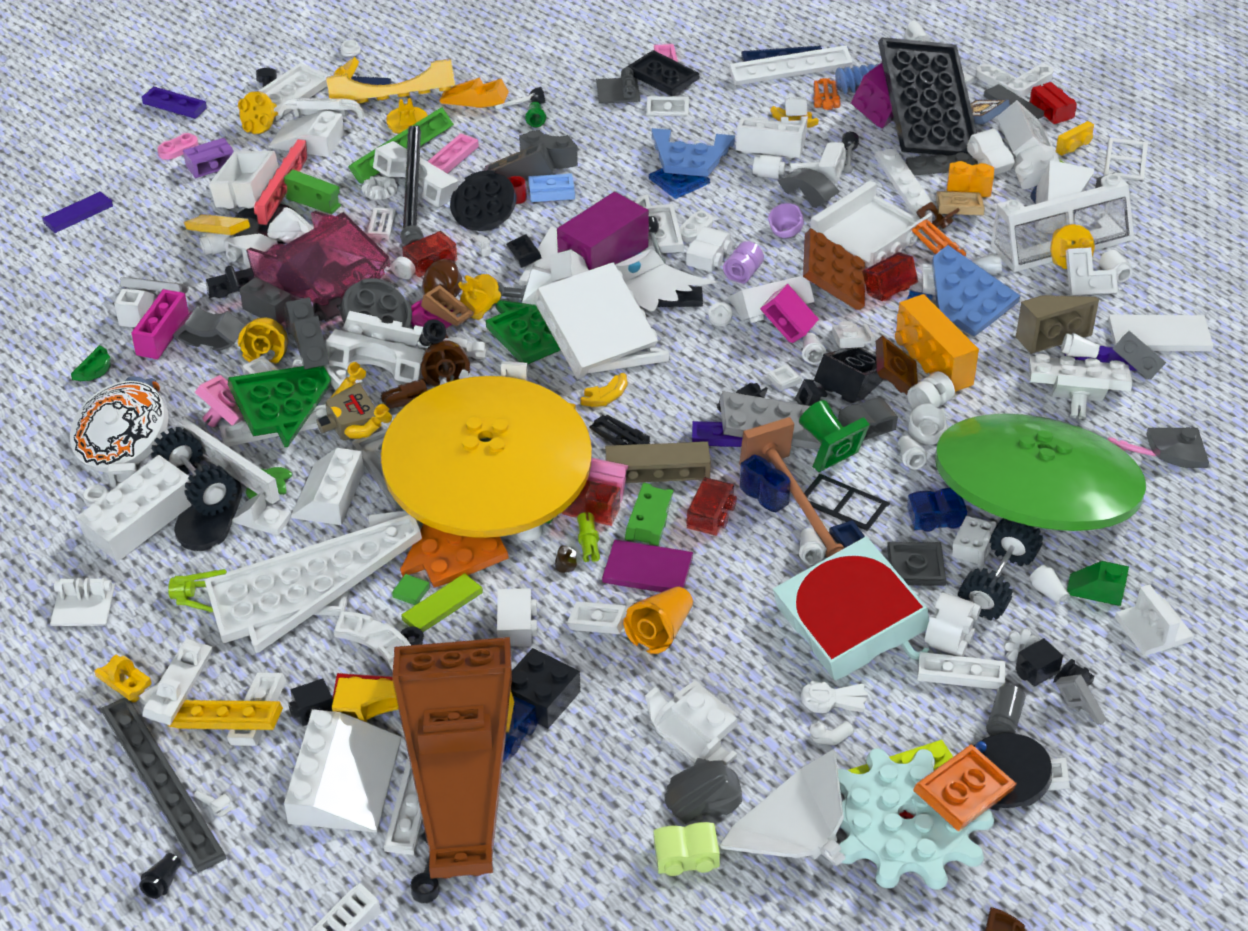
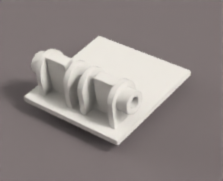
M60 578V581H55L54 590L58 592L50 626H106L115 583H112L111 580H106V578H85L84 584L81 578L76 579V584L74 579Z

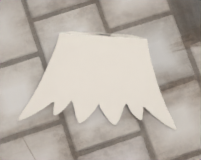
M653 249L644 251L615 265L622 272L628 289L633 291L639 308L641 306L652 312L657 308L658 299L677 301L678 296L675 290L692 291L688 285L718 283V281L697 277L664 264L661 257ZM639 261L641 264L639 271L636 273L629 272V265Z

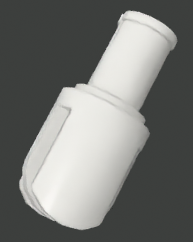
M911 21L903 37L906 40L929 42V38L922 26L917 21Z

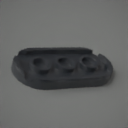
M233 478L237 484L235 486L237 493H233L236 498L234 501L229 500L231 504L229 508L226 506L222 507L224 512L219 513L216 510V515L211 516L208 513L206 516L199 513L191 505L178 516L174 532L181 546L192 551H204L211 549L217 543L219 545L226 539L232 525V519L236 514L242 497V488L238 480Z

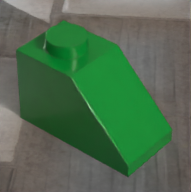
M1099 561L1071 573L1067 592L1070 596L1121 606L1129 566Z

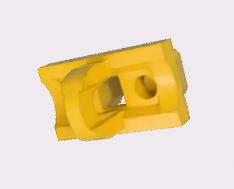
M115 654L105 666L94 670L97 678L132 703L137 702L139 695L144 693L145 689L152 684L151 678L135 668L133 661L126 656L120 657Z

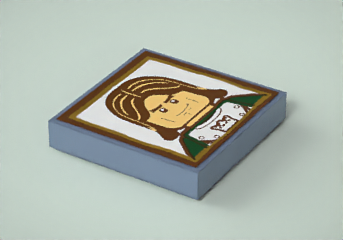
M975 100L970 103L975 124L987 123L1010 106L1009 100Z

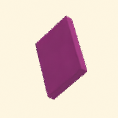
M614 540L603 573L602 583L656 592H664L674 587L685 588L693 559V552Z

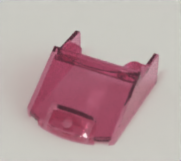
M313 211L311 217L314 229L285 246L283 244L273 245L266 252L251 247L246 250L254 278L257 277L291 295L300 298L310 297L312 302L323 306L329 304L328 299L340 296L342 300L346 290L362 279L382 278L385 274L384 269L391 265L389 256L344 212L334 216Z

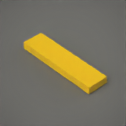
M206 214L184 222L187 230L234 235L250 227L248 219Z
M185 700L168 727L179 729L274 730L283 707L280 701Z

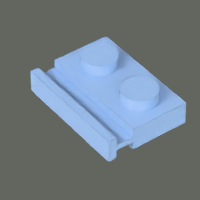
M572 173L528 176L531 202L575 199Z

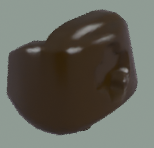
M566 545L560 546L555 559L557 571L561 573L574 571L577 566L576 551Z

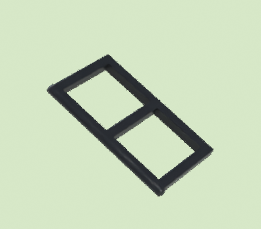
M818 474L817 478L804 492L808 498L822 479L849 490L834 510L812 501L809 502L814 509L845 522L853 520L859 528L866 531L871 528L885 508L890 505V502L822 474ZM854 493L881 503L880 507L866 524L839 513Z

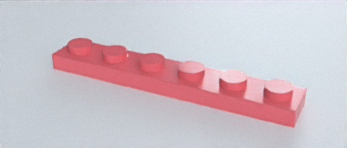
M297 140L294 146L290 148L289 154L283 159L280 168H277L267 188L262 191L260 199L255 202L254 214L257 215L258 224H268L286 195L287 185L284 182V177L293 169L301 171L307 159L306 140Z

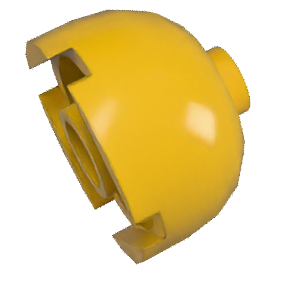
M267 317L257 318L247 323L238 337V347H241L242 356L246 361L251 362L259 358L261 354L272 350L275 352V356L268 361L274 363V365L286 353L289 342L287 332L283 326L274 319Z

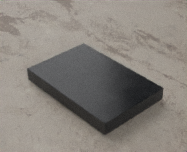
M654 50L627 66L633 70L634 78L670 96H674L699 80V73Z

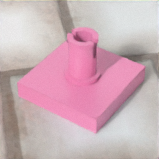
M221 375L201 384L195 391L211 407L202 417L204 422L210 419L207 425L211 427H216L222 417L232 426L244 420L227 385L228 381Z

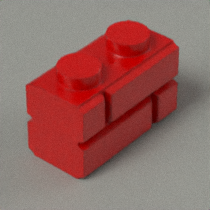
M1052 82L1045 83L1042 86L1038 85L1031 89L1029 102L1043 110L1044 117L1051 123L1057 124L1075 118L1076 101Z

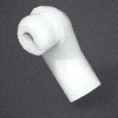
M847 721L833 730H825V725L819 722L812 724L809 729L810 737L815 743L833 746L854 733L852 725Z

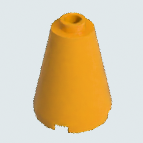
M674 587L632 604L627 609L626 617L623 619L624 629L630 641L636 647L639 643L648 647L649 649L646 652L650 654H659L667 650L693 606L691 594L682 587Z

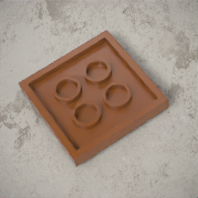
M810 228L805 233L803 277L855 310H861L865 306V262L859 256H854L846 251L840 244H835L827 239L824 234Z

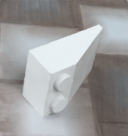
M320 111L285 122L270 143L269 148L289 151L297 140H306L307 154L330 157L344 135L343 116L332 111Z

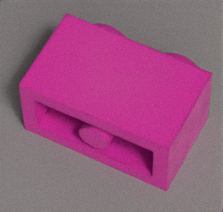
M789 284L773 293L760 308L791 343L805 336L819 320Z

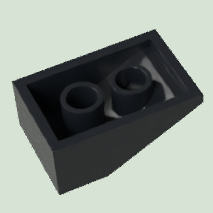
M861 347L844 348L823 354L813 381L821 384L820 387L826 391L836 392L842 395L841 398L843 400L854 403L863 400L884 379L877 373L876 355Z

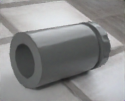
M1003 685L997 690L986 726L987 733L990 736L1002 733H1016L1026 697L1020 688L1012 685Z

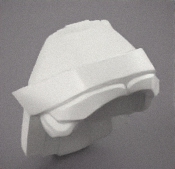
M287 207L270 223L267 235L269 238L286 244H301L311 241L312 243L318 242L321 248L326 245L320 235L303 217Z

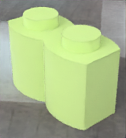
M700 822L685 827L666 826L653 830L658 874L666 873L668 876H678L683 871L688 870L706 873L720 867V853L714 823Z

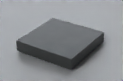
M887 542L889 563L908 585L946 586L941 542Z

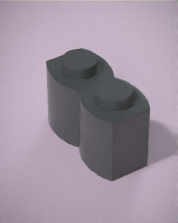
M883 398L870 399L861 405L847 406L839 411L838 420L843 427L863 417L870 425L864 440L896 430L898 416Z

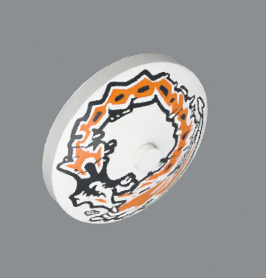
M138 381L118 382L101 389L82 405L73 420L70 430V444L74 454L87 467L108 473L109 464L135 463L137 465L153 452L151 448L152 445H157L154 441L156 437L161 439L162 435L160 433L166 432L168 425L166 403L154 388Z

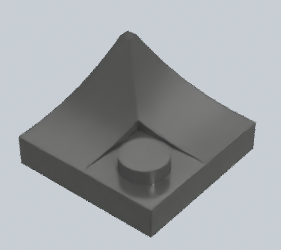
M1198 428L1147 429L1146 435L1149 445L1159 459L1184 468H1208L1209 460Z

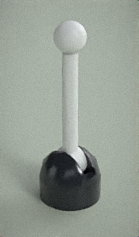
M537 87L531 90L528 97L504 102L503 104L495 105V108L500 110L503 107L529 100L543 104L545 103V95L542 87Z

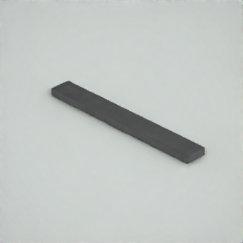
M122 698L102 707V714L197 872L199 873L226 860L224 851L132 702L127 698Z

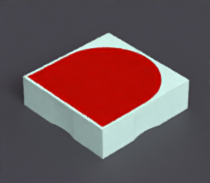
M867 536L773 588L778 609L796 632L809 643L813 654L834 681L868 664L882 652L898 647L926 631L929 624L928 609Z

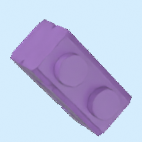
M224 137L183 150L185 165L194 178L219 171L234 152Z

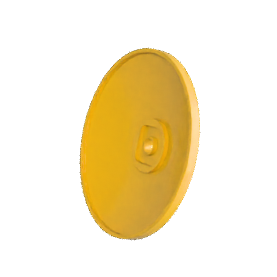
M477 376L458 379L422 393L409 402L390 423L381 449L384 481L392 497L402 509L421 523L442 532L480 538L501 537L528 531L562 513L578 497L585 486L590 473L592 458L588 429L578 412L566 400L538 384L503 376ZM482 438L491 439L489 442L480 441Z

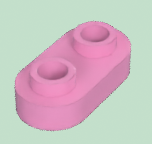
M183 133L179 137L159 145L157 148L158 156L165 160L183 155V150L198 146V139L191 133Z

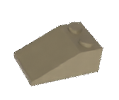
M1041 295L1021 301L1016 338L1030 354L1062 345L1066 333H1075L1083 338L1091 336L1093 334L1099 299L1087 296Z

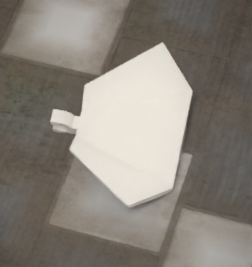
M835 750L829 751L799 769L734 824L720 844L721 849L792 858L811 856L814 860L822 854L836 867L846 858L843 853L839 852L841 847L836 843L837 838L835 836L844 819Z

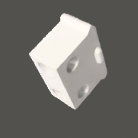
M966 516L953 542V557L976 563L979 567L984 566L991 551L990 546L992 543H989L991 534L997 526L996 521L990 522Z

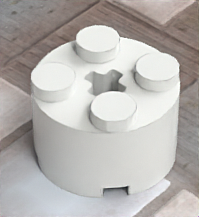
M942 592L934 607L937 610L929 620L925 635V645L954 656L963 657L967 645L971 644L976 629L972 628V625L979 617L981 606Z

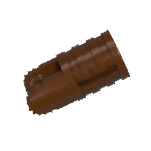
M419 379L418 381L415 380L411 383L398 385V387L388 391H383L380 399L388 408L394 409V407L406 406L414 398L428 390L424 380Z

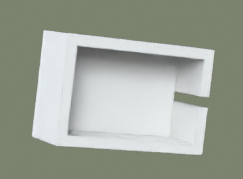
M275 151L233 152L209 183L215 206L225 207L226 209H232L237 206L247 209L254 208L255 202L260 199L262 191L267 188L270 179L274 177L277 168H279Z

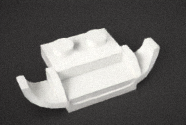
M294 98L286 101L278 112V116H283L286 109H293L295 117L320 111H332L347 117V110H353L358 114V117H364L361 106L350 99Z
M695 686L676 703L672 700L667 702L656 687L645 695L651 722L656 732L692 763L695 764L697 758L709 761L722 760L727 766L737 758L735 751L728 752L721 747V739L738 725L737 718L698 686Z

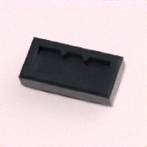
M527 234L506 244L521 268L542 259L539 250Z
M702 286L690 287L692 291L675 290L678 296L677 301L658 299L657 307H703Z

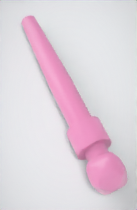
M1111 437L1107 439L1123 451L1128 450L1156 456L1152 450L1128 444L1127 441L1120 440L1119 442Z

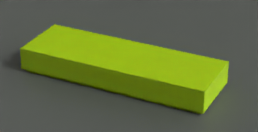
M464 573L401 614L402 621L409 627H417L425 632L482 594L483 589Z

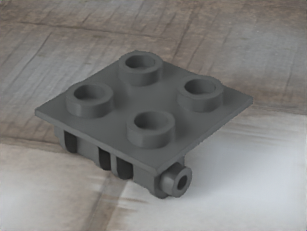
M623 68L621 78L596 79L599 104L641 102L638 80L633 77V70L631 68Z

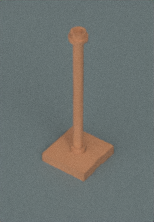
M788 417L743 431L739 462L742 469L747 470L772 462L827 549L825 556L828 558L844 549L842 544L835 543L782 458L790 456L795 425L792 419Z

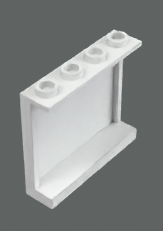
M869 181L813 216L810 228L824 234L827 239L835 244H840L854 256H859L865 262V266L873 270L879 265L883 266L892 256H898L907 246H913L919 238L912 232V229L926 219L932 223L933 214L929 213L922 219L914 217L876 196L877 184ZM922 229L919 230L922 235L928 236Z
M614 262L537 289L533 301L577 379L585 377L590 368L646 348L650 352V349L655 348L658 342L656 331L650 327L646 320L645 312L639 308L633 291L628 289L622 272L616 268Z

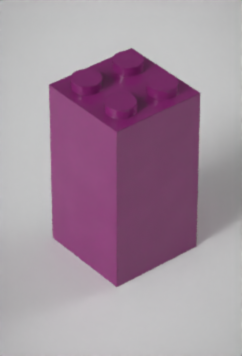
M881 62L864 75L851 104L876 126L883 129L892 122L891 119L894 116Z
M615 191L557 228L558 253L568 250L574 251L583 257L589 270L612 262L616 265L636 256L649 247V210Z

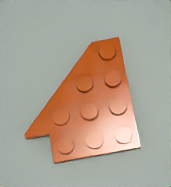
M423 524L420 530L422 539L412 545L400 571L402 577H404L405 574L410 575L425 570L433 588L452 582L464 573L470 575L509 559V556L500 537L458 536Z

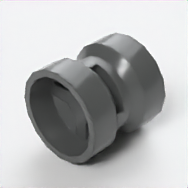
M410 225L401 231L400 238L407 255L414 256L413 251H419V254L425 253L427 243L422 230L418 226Z

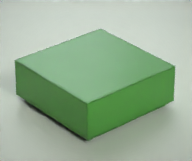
M405 574L392 591V596L398 600L416 605L427 593L430 584L427 581Z

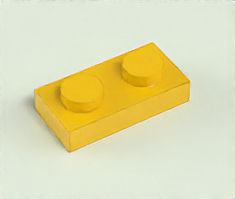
M1087 121L1059 135L1055 152L1063 156L1068 152H1074L1076 148L1082 145H1088L1093 139L1094 124Z

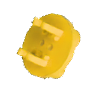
M254 91L238 101L240 120L245 132L263 134L273 124L274 117L278 116V112L274 111L277 105L272 103L267 94Z
M411 98L407 99V104H404L403 99H399L398 108L392 110L387 115L386 124L393 133L399 134L428 115L423 109L414 107Z
M1069 224L1054 231L1050 251L1055 265L1060 266L1062 269H1067V249L1091 248L1093 256L1095 248L1094 239L1085 227Z
M481 274L474 278L466 275L464 278L467 282L458 283V286L463 291L460 296V302L474 312L471 318L480 320L492 305L500 300L501 292L498 291L497 280L489 274Z

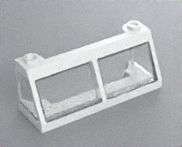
M1117 173L1102 177V187L1026 207L1017 200L998 203L991 247L998 255L1000 254L1002 260L1013 272L1053 262L1050 251L1053 233L1056 229H1060L1065 225H1081L1089 230L1094 239V250L1133 240L1134 232L1129 185Z

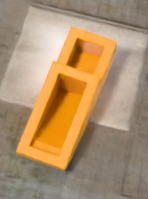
M479 77L452 86L451 90L443 91L439 101L442 104L478 108L491 107L503 104L509 91L501 78L483 84Z

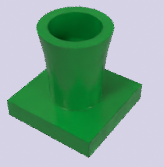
M826 400L818 401L810 406L801 415L799 424L821 444L812 467L817 472H821L858 453L870 425L863 417L843 427Z

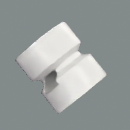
M937 371L908 390L907 397L913 409L918 405L926 403L934 404L939 408L954 397L955 389L950 378L944 373Z

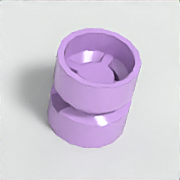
M744 241L737 246L723 264L724 274L728 279L744 284L748 282L763 263L764 254L755 243Z

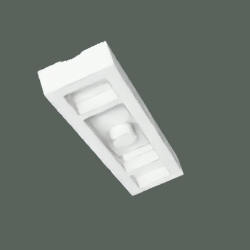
M187 638L184 640L146 703L142 717L171 725L212 653V646L199 644Z

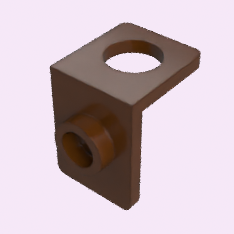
M929 202L916 211V213L922 219L926 216V210L932 211L935 215V220L932 221V224L937 228L941 226L944 229L953 222L952 217L960 209L957 208L943 217L938 213L935 205Z

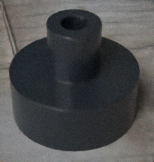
M260 68L256 70V81L262 83L263 87L277 79V71L275 69Z

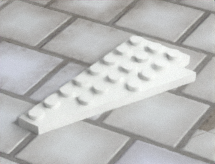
M406 515L232 570L225 575L204 579L223 644L250 635L255 652H261L313 614L321 612L323 607L422 539L416 519Z

